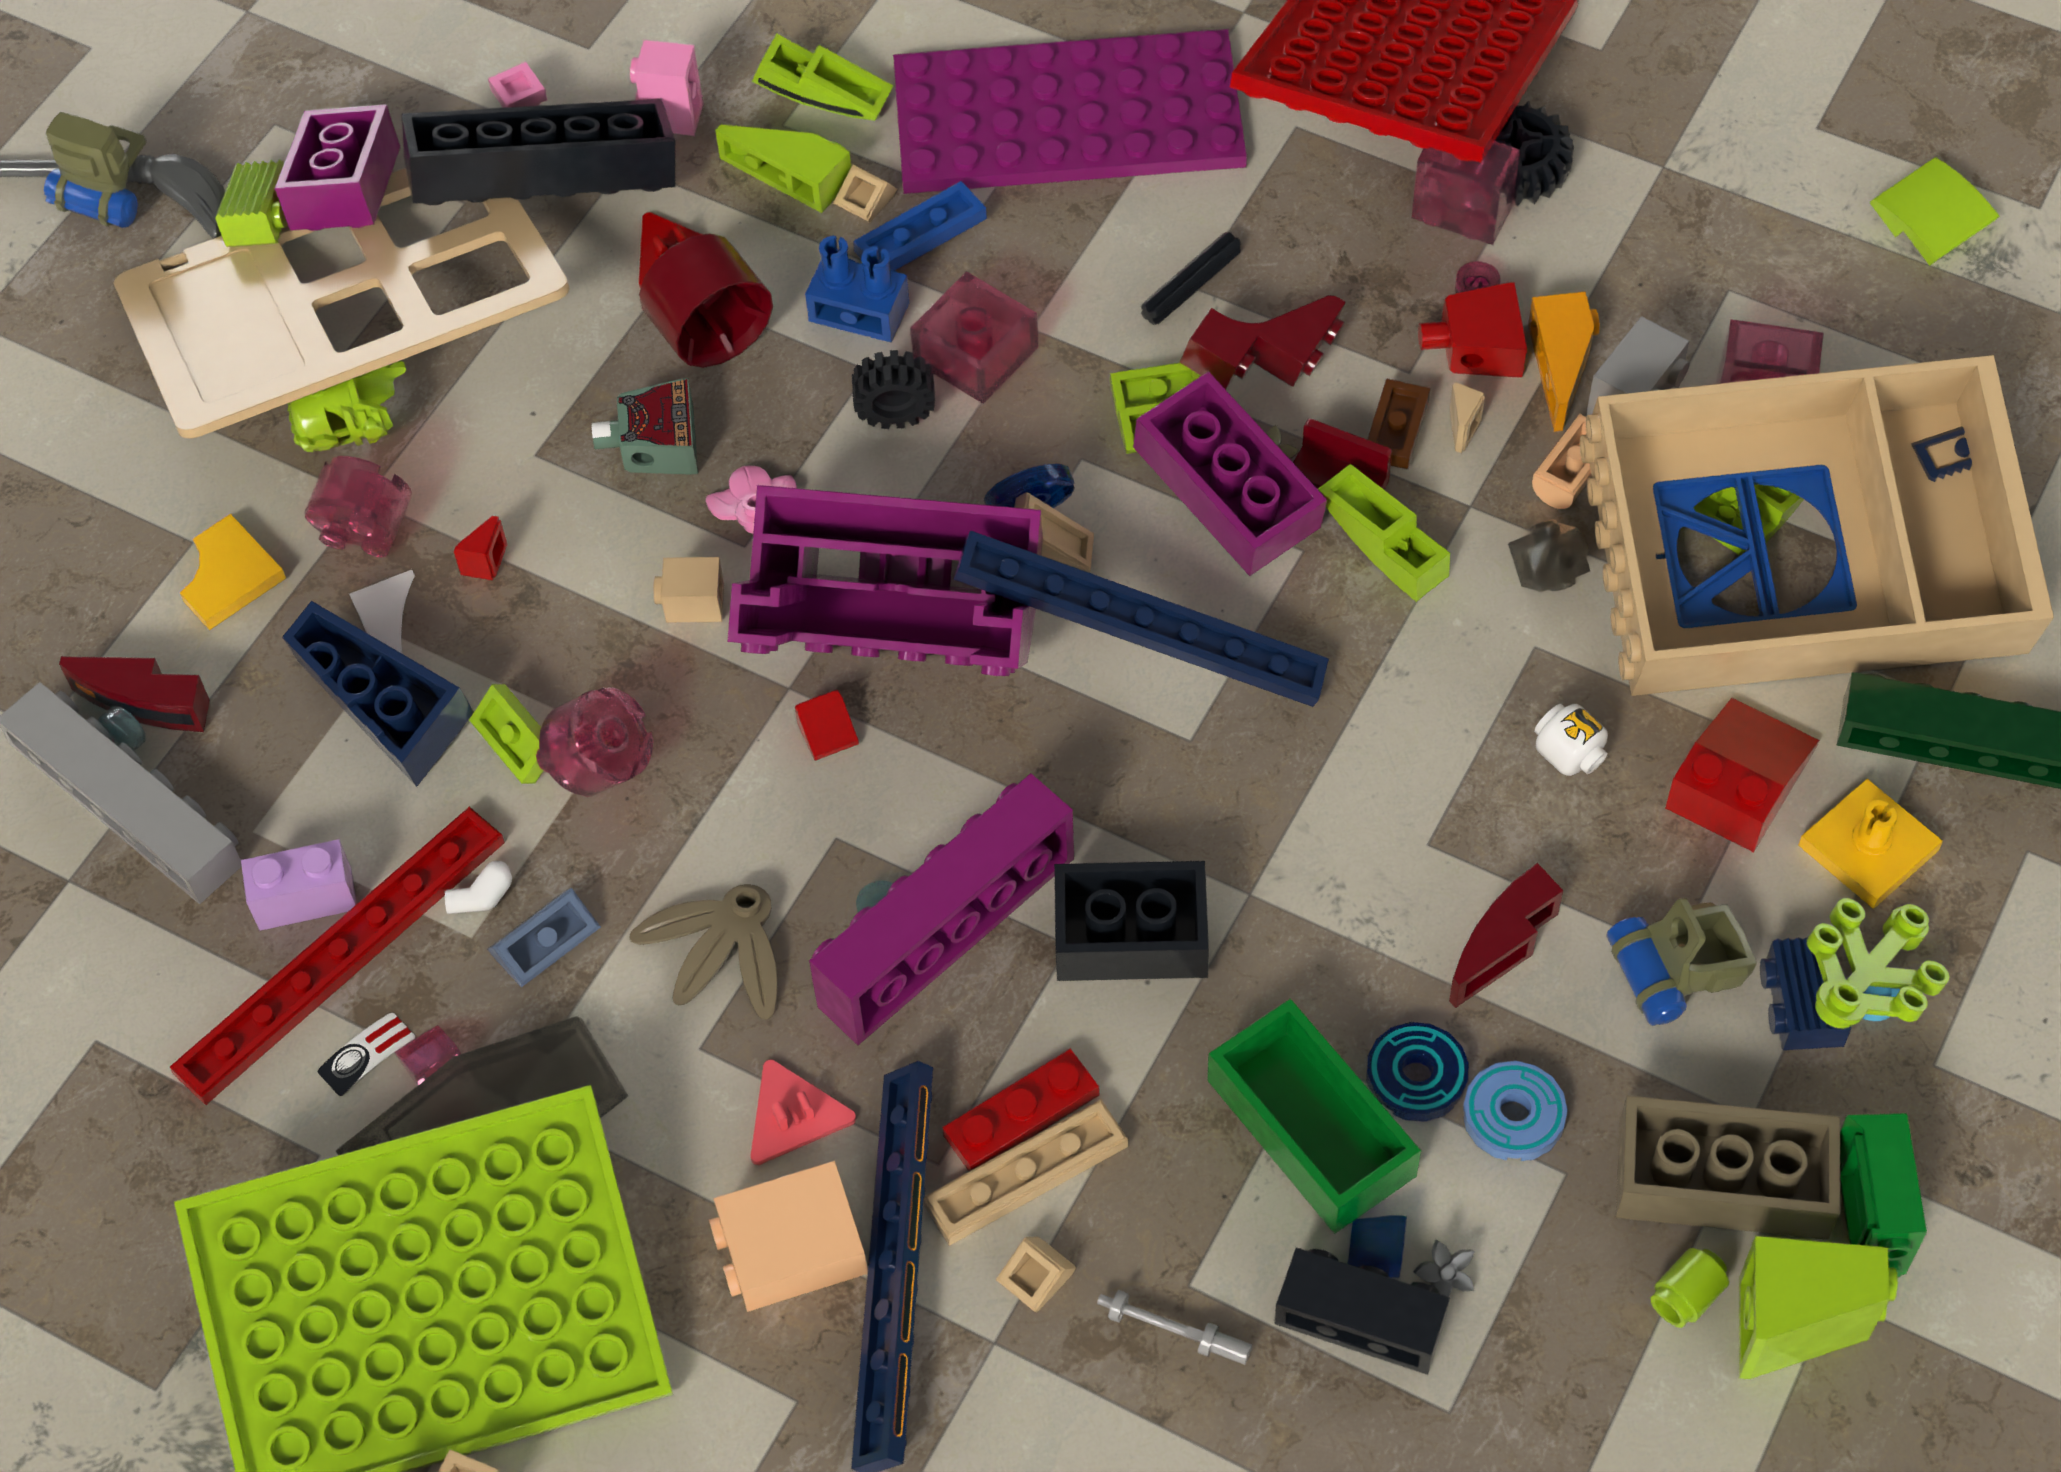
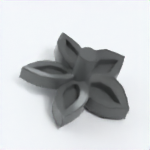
M1435 1239L1432 1248L1434 1262H1423L1413 1272L1422 1280L1431 1282V1286L1437 1288L1441 1295L1449 1297L1452 1287L1460 1291H1474L1472 1280L1461 1271L1471 1262L1474 1251L1472 1249H1464L1451 1255L1449 1249Z

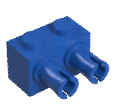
M836 236L824 238L819 244L821 261L805 292L809 322L892 343L910 303L907 275L890 269V254L883 247L881 249V259H879L878 246H872L864 250L861 255L862 263H858L848 258V244L844 238L840 237L839 249L837 248Z

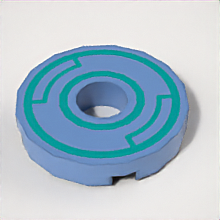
M1509 1061L1495 1063L1476 1075L1467 1088L1463 1105V1119L1466 1131L1474 1143L1494 1158L1503 1160L1521 1158V1161H1528L1551 1151L1563 1134L1568 1109L1564 1092L1551 1075L1536 1065ZM1509 1102L1520 1103L1527 1109L1529 1116L1522 1121H1512L1504 1117L1500 1108Z

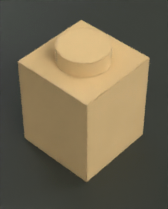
M720 557L663 558L662 576L654 577L653 592L655 604H662L666 623L722 622L724 578Z

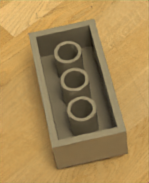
M1626 1096L1619 1121L1616 1218L1829 1240L1840 1215V1117Z

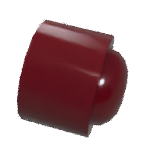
M714 234L693 236L668 248L659 256L645 275L639 293L643 311L676 354L687 365L701 368L723 364L745 351L758 339L768 325L773 310L771 292L735 247L725 237Z

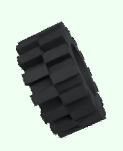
M890 350V356L884 357L882 352L874 353V361L867 356L862 360V366L856 365L854 374H852L854 411L858 412V418L862 421L867 419L868 425L874 427L878 422H881V429H889L890 424H897V429L905 428L904 422L909 421L914 426L919 424V417L925 420L930 416L929 410H934L935 390L932 367L929 363L925 364L923 357L918 356L914 359L913 353L908 351L902 357L898 356V350Z

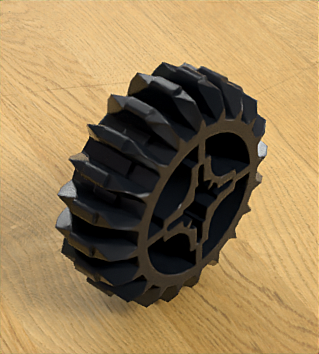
M1529 101L1524 106L1517 105L1482 163L1462 161L1455 158L1457 166H1459L1461 179L1468 180L1470 190L1481 189L1483 200L1490 196L1497 197L1499 205L1505 199L1513 200L1518 207L1522 199H1528L1531 203L1535 204L1540 195L1550 198L1555 188H1562V184L1572 168L1574 145L1572 144L1573 139L1570 138L1568 126L1561 125L1559 115L1547 116L1546 106L1536 110L1531 107Z

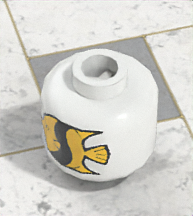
M1562 704L1556 705L1544 715L1535 728L1534 732L1538 735L1536 739L1537 751L1563 775L1572 776L1582 770L1586 774H1590L1607 757L1608 753L1603 748L1607 742L1608 731L1587 710L1578 704H1571L1566 707Z

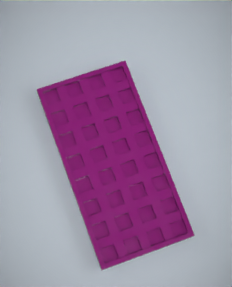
M1228 29L893 54L904 194L944 191L960 181L968 189L1246 168L1247 155L1238 93L1236 89L1230 88L1234 65Z

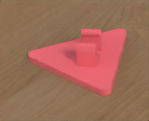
M767 1060L763 1064L751 1161L755 1165H761L849 1127L856 1122L855 1112L776 1061Z

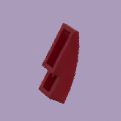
M1538 862L1514 880L1501 893L1475 926L1462 951L1453 976L1449 1002L1455 1008L1531 957L1534 953L1538 934L1537 929L1559 914L1564 890Z

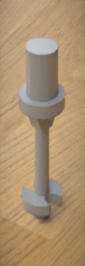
M1121 1290L1116 1292L1114 1299L1100 1294L1097 1304L1110 1309L1108 1314L1110 1320L1119 1323L1125 1314L1200 1343L1198 1353L1209 1357L1212 1352L1244 1365L1248 1361L1252 1344L1218 1332L1219 1326L1208 1323L1205 1330L1202 1331L1129 1305L1128 1293Z

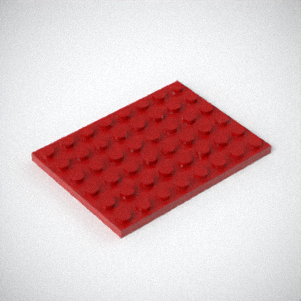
M1287 0L1232 71L1230 88L1243 91L1252 98H1266L1283 103L1292 110H1306L1320 114L1336 123H1350L1360 126L1379 136L1390 135L1410 141L1412 145L1419 148H1433L1450 153L1462 161L1482 163L1575 13L1579 0Z

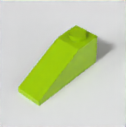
M722 124L715 130L721 160L820 213H823L835 200L851 169L850 151L846 150L838 142L829 141L815 133Z

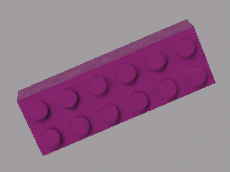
M1031 773L1020 783H1012L1000 793L994 805L982 815L978 813L970 817L955 838L946 845L940 844L927 855L923 865L910 876L904 875L898 878L891 885L884 898L872 908L868 906L860 910L846 930L835 939L829 938L816 948L809 963L817 1007L851 1040L860 1045L1054 877V864H1069L1074 860L1073 809Z

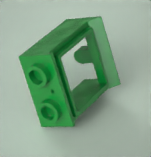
M1907 1113L1847 1115L1840 1130V1185L1849 1243L1852 1245L1888 1248V1267L1896 1268L1899 1278L1901 1275H1906L1927 1234Z

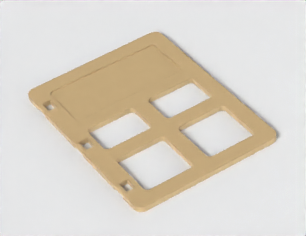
M406 168L391 174L380 207L411 196ZM495 198L482 202L489 213L487 217L404 248H398L394 245L377 214L374 225H366L360 228L349 227L366 260L359 265L307 284L299 282L282 245L287 241L314 231H290L289 226L282 228L277 244L226 247L222 236L186 248L183 250L184 252L160 261L157 259L124 271L115 278L114 286L179 435L184 438H197L558 301L569 292L570 288L567 277L519 200ZM497 241L507 242L529 278L528 282L442 315H435L412 277L413 273ZM371 288H381L403 328L395 333L345 352L335 351L315 313L316 310Z

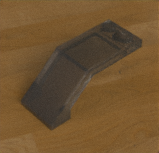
M576 1016L454 1056L338 1148L336 1153L338 1155L346 1154L588 1085L592 1086L600 1118H602L626 1099L628 1094L582 1018Z

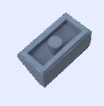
M569 888L487 950L517 984L523 987L601 928V926L574 890Z

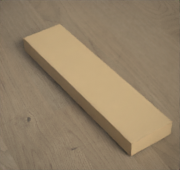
M1102 1099L929 1193L924 1196L923 1205L950 1246L1127 1148L1128 1138Z

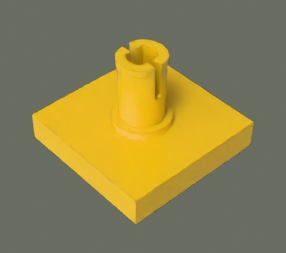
M1866 779L1801 836L1798 846L1874 909L1940 850L1943 840L1869 779Z

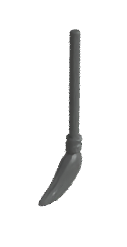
M166 154L156 158L152 157V155L137 156L130 167L127 183H154L162 193L187 209L212 238L221 236L215 217L225 190L216 176L206 166L194 159L178 154ZM0 160V177H48L51 171L58 168L55 160Z

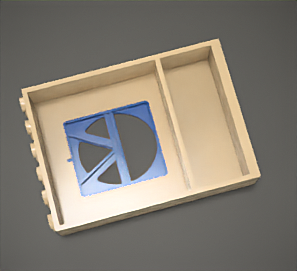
M1994 355L1598 396L1592 415H1587L1586 435L1580 436V455L1583 463H1590L1592 478H1588L1587 481L1588 499L1591 506H1597L1600 520L1595 522V538L1598 549L1605 548L1608 564L1603 565V583L1606 592H1613L1615 607L1611 608L1610 612L1611 628L1614 636H1621L1623 652H1619L1618 655L1619 672L1622 680H1629L1631 696L2029 654L2054 618ZM1962 426L1965 431L1964 435L1927 447L1926 450L1936 469L1971 458L1972 466L1970 470L1963 468L1961 473L1954 471L1953 476L1946 474L1944 479L1937 477L1935 482L1929 480L1911 443ZM1961 438L1967 439L1970 452L1969 457H1960L1955 453L1954 446ZM1754 484L1784 489L1809 502L1825 518L1833 533L1836 544L1835 569L1827 586L1816 598L1806 605L1784 614L1779 613ZM1734 487L1743 530L1700 514L1694 510V507L1713 493ZM1682 527H1686L1746 550V552L1698 586L1693 587L1684 576L1678 560L1677 539L1679 530ZM1750 571L1752 572L1759 608L1758 616L1736 614L1719 608L1712 603V599Z

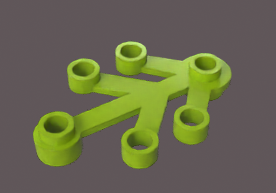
M1840 899L1829 915L1833 926L1826 923L1818 924L1807 938V946L1815 954L1824 981L1816 993V1012L1825 1023L1835 1028L1844 1029L1857 1024L1864 1018L1865 1014L1892 1016L1907 1022H1915L1928 1006V1001L1924 994L1938 995L1950 979L1947 969L1940 963L1932 960L1923 962L1918 970L1887 967L1901 949H1916L1929 932L1928 915L1923 909L1913 904H1906L1892 911L1883 924L1885 936L1869 954L1859 925L1865 918V911L1853 899ZM1841 944H1843L1852 970V974L1847 980L1836 956V952ZM1869 986L1900 989L1895 997L1864 993Z

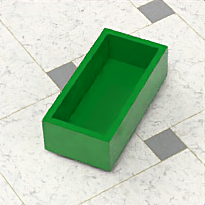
M1291 998L1208 1053L1207 1081L1334 1234L1417 1177L1421 1155L1420 1148Z

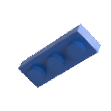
M960 181L854 240V252L861 259L864 250L872 246H878L879 259H881V249L883 247L890 254V269L897 270L986 220V207Z

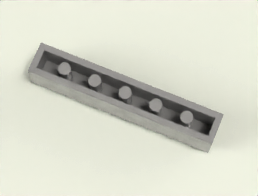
M39 682L0 715V728L13 748L198 904H201L242 867L241 859L235 848L239 842L224 824L218 822L213 826L205 819V812L195 800L188 795L181 799L173 793L174 788L160 771L153 769L149 773L141 766L142 761L133 749L124 742L119 746L114 744L109 739L111 738L109 732L94 717L90 716L85 720L78 714L79 709L76 704L63 691L59 690L54 694Z

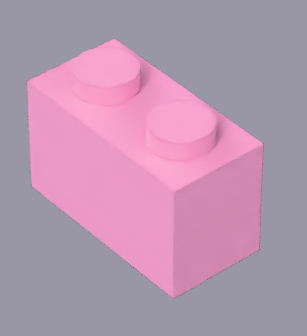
M644 40L639 57H633L630 66L631 83H636L637 85L636 100L662 99L673 134L695 136L703 108V99L694 45Z

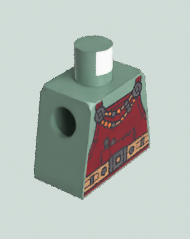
M688 378L621 393L617 397L618 420L592 422V437L595 450L620 447L624 469L628 472L698 474L694 406Z

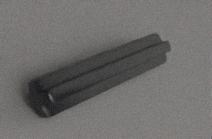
M1224 232L1142 303L1141 314L1143 318L1152 325L1161 323L1241 252V241L1239 238L1234 237L1230 232Z

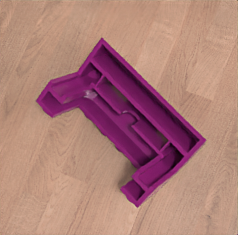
M757 485L750 580L732 583L727 642L741 643V652L754 654H770V651H778V645L791 641L805 642V651L833 653V645L851 646V655L863 657H879L880 649L898 651V659L924 662L926 661L927 654L945 655V664L961 666L982 665L981 674L1010 676V673H1015V669L1028 663L1036 609L982 589L950 586L952 560L960 559L970 530L1042 555L1043 531L1041 510ZM819 548L859 551L858 578L817 574Z

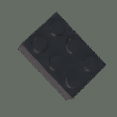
M1205 861L1054 864L1057 981L1208 978L1209 943Z

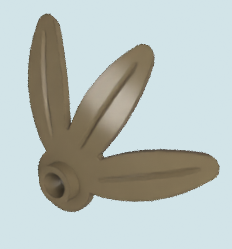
M743 884L729 890L724 896L723 901L699 900L671 906L650 916L631 931L629 937L631 942L638 945H646L677 939L709 928L692 947L678 973L673 992V1002L679 1006L689 1003L707 986L728 958L735 943H738L740 971L750 1002L761 1019L767 1020L773 1016L777 997V972L773 951L766 932L762 927L771 914L772 906L768 893L761 887ZM745 903L754 904L749 908H742L739 906Z

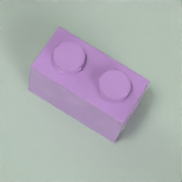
M340 839L241 860L246 903L260 931L348 912L357 904L352 869Z

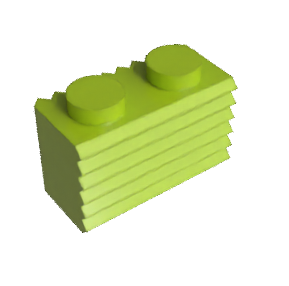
M279 159L277 163L272 160L266 163L262 160L260 164L254 161L252 165L248 162H245L244 165L240 163L235 165L215 217L226 247L278 243L282 228L288 226L275 191L276 183L285 162Z

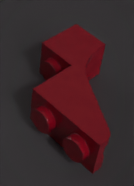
M1328 295L1261 323L1237 321L1211 308L1189 339L1180 363L1201 376L1209 371L1225 390L1235 376L1243 380L1253 363L1293 387L1302 373L1310 377L1324 355V353L1318 350L1322 343L1326 342L1332 345L1345 323L1338 318L1346 302L1337 296Z

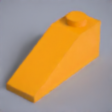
M1586 291L1532 297L1528 328L1554 432L1563 431L1590 354L1592 338L1599 335L1598 312L1596 309H1590Z

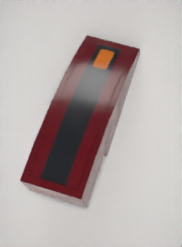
M61 656L59 665L71 689L92 704L117 716L145 725L179 731L204 732L210 699L199 675L162 674L155 658Z

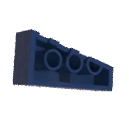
M313 601L307 605L282 637L305 670L416 787L474 713L460 687Z

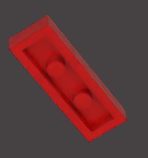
M1070 1048L943 1126V1136L967 1170L971 1171L1030 1139L1100 1095L1099 1085Z

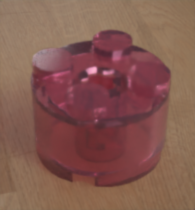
M336 456L332 458L330 465L327 461L323 464L305 509V519L321 532L319 540L326 546L342 550L345 549L347 543L358 545L366 553L383 558L388 555L390 548L395 542L412 497L411 488L396 474H394L392 481L379 475L381 466L373 462L350 456Z
M616 688L591 690L559 705L547 715L540 730L539 749L536 754L537 763L543 771L549 773L564 789L574 794L592 797L622 784L643 772L653 752L652 731L647 733L642 720L646 715L642 707L630 695Z

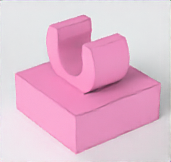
M526 62L488 78L490 90L503 108L539 106L540 103L547 100L545 88Z

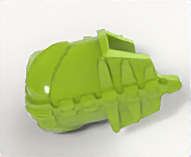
M397 361L391 365L381 367L288 403L287 410L289 411V421L292 424L291 431L294 434L293 440L295 444L299 445L300 448L302 447L306 452L314 453V451L329 450L330 448L352 442L360 446L364 444L363 439L366 438L369 444H372L381 437L388 435L387 431L393 427V423L386 407L380 404L395 395L394 378L406 372L405 363Z

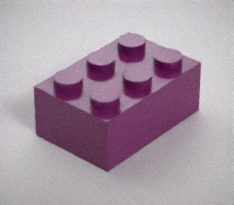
M387 104L304 111L275 186V191L290 231H318L324 228H360L366 225H374L401 147Z

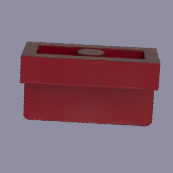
M1309 418L1303 427L1302 447L1293 463L1317 489L1351 464L1385 490L1389 483L1392 450Z

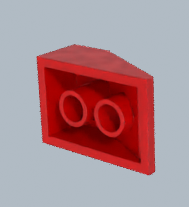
M1731 698L1695 742L1673 777L1665 809L1755 852L1820 740Z

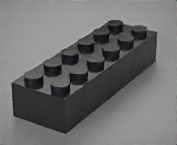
M662 99L401 113L404 161L413 204L440 205L447 201L463 200L480 203L495 198L526 200L532 196L556 195L559 197H570L576 193L591 192L609 195L623 190L641 189L647 192H655L662 188L675 187V138Z

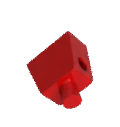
M1507 282L1448 295L1444 299L1442 321L1419 323L1418 337L1420 349L1445 348L1449 370L1454 374L1523 377L1527 346L1515 282Z

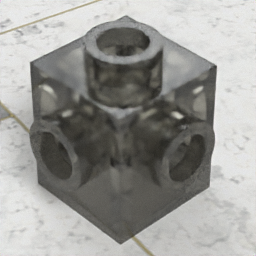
M1555 519L1533 525L1530 528L1531 534L1508 543L1522 587L1539 592H1544L1548 589L1549 591H1559L1573 586L1576 583V577L1591 571L1586 557L1589 555V546L1584 535L1577 527L1558 523Z

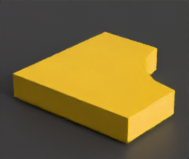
M230 513L193 538V542L199 552V568L192 582L180 592V595L190 610L211 630L285 580L286 577L283 569Z

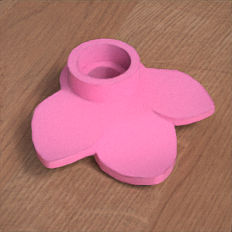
M746 465L732 473L729 479L730 489L707 495L706 504L710 512L718 519L737 520L740 525L744 526L747 532L753 534L757 485L797 488V485L792 475L771 479L763 468Z

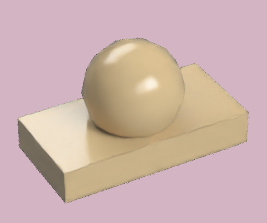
M1028 492L1016 498L1015 508L1041 510L1043 531L1041 556L1089 573L1091 571L1094 533Z

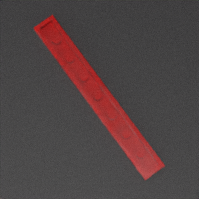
M469 806L169 1067L173 1075L207 1105L445 896V890L453 889L505 843L503 835Z

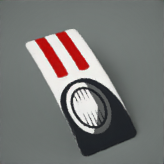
M389 1013L340 1048L318 1069V1074L338 1096H343L375 1066L414 1040L415 1035L394 1013Z

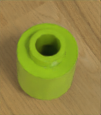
M1688 1248L1655 1284V1293L1650 1298L1653 1308L1664 1320L1679 1328L1684 1327L1688 1322H1696L1729 1286L1726 1264L1717 1254L1709 1249Z

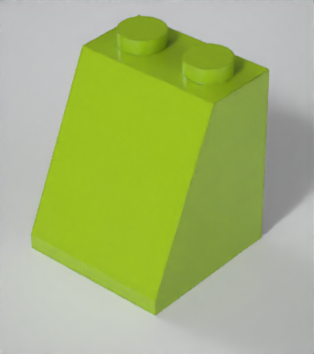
M1755 1236L1739 1276V1378L1752 1379L1869 1340L1877 1322L1885 1321L1887 1302L1895 1301L1897 1295L1898 1275L1896 1268L1888 1267V1248Z

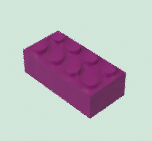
M1209 371L1137 418L1133 448L1249 576L1321 528L1327 499Z

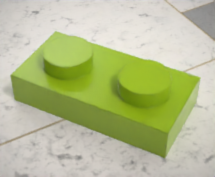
M492 684L469 719L521 784H535L558 749V746L505 684Z

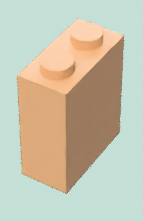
M835 1161L714 1198L718 1217L709 1220L717 1250L728 1247L732 1263L723 1266L731 1296L742 1294L747 1312L860 1277L868 1272L865 1252Z

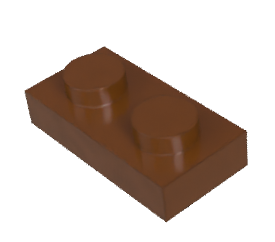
M1386 378L1367 440L1390 448L1392 450L1391 466L1408 470L1429 402L1431 388Z

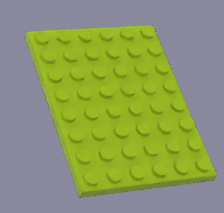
M591 1085L174 1201L235 1472H411L442 1463L449 1450L462 1455H469L673 1395Z

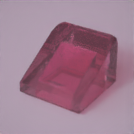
M438 1025L395 1052L399 1061L422 1092L465 1065L459 1048Z

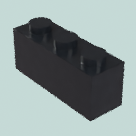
M1296 1247L1276 1303L1274 1324L1428 1375L1446 1320L1450 1297L1441 1295L1437 1288L1426 1283L1412 1282L1407 1284L1392 1279L1385 1271L1374 1266L1362 1265L1358 1268L1340 1262L1336 1256L1325 1250L1310 1249L1306 1251Z

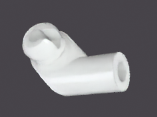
M492 861L481 871L471 887L445 890L447 914L493 909L512 883L509 866L502 861Z

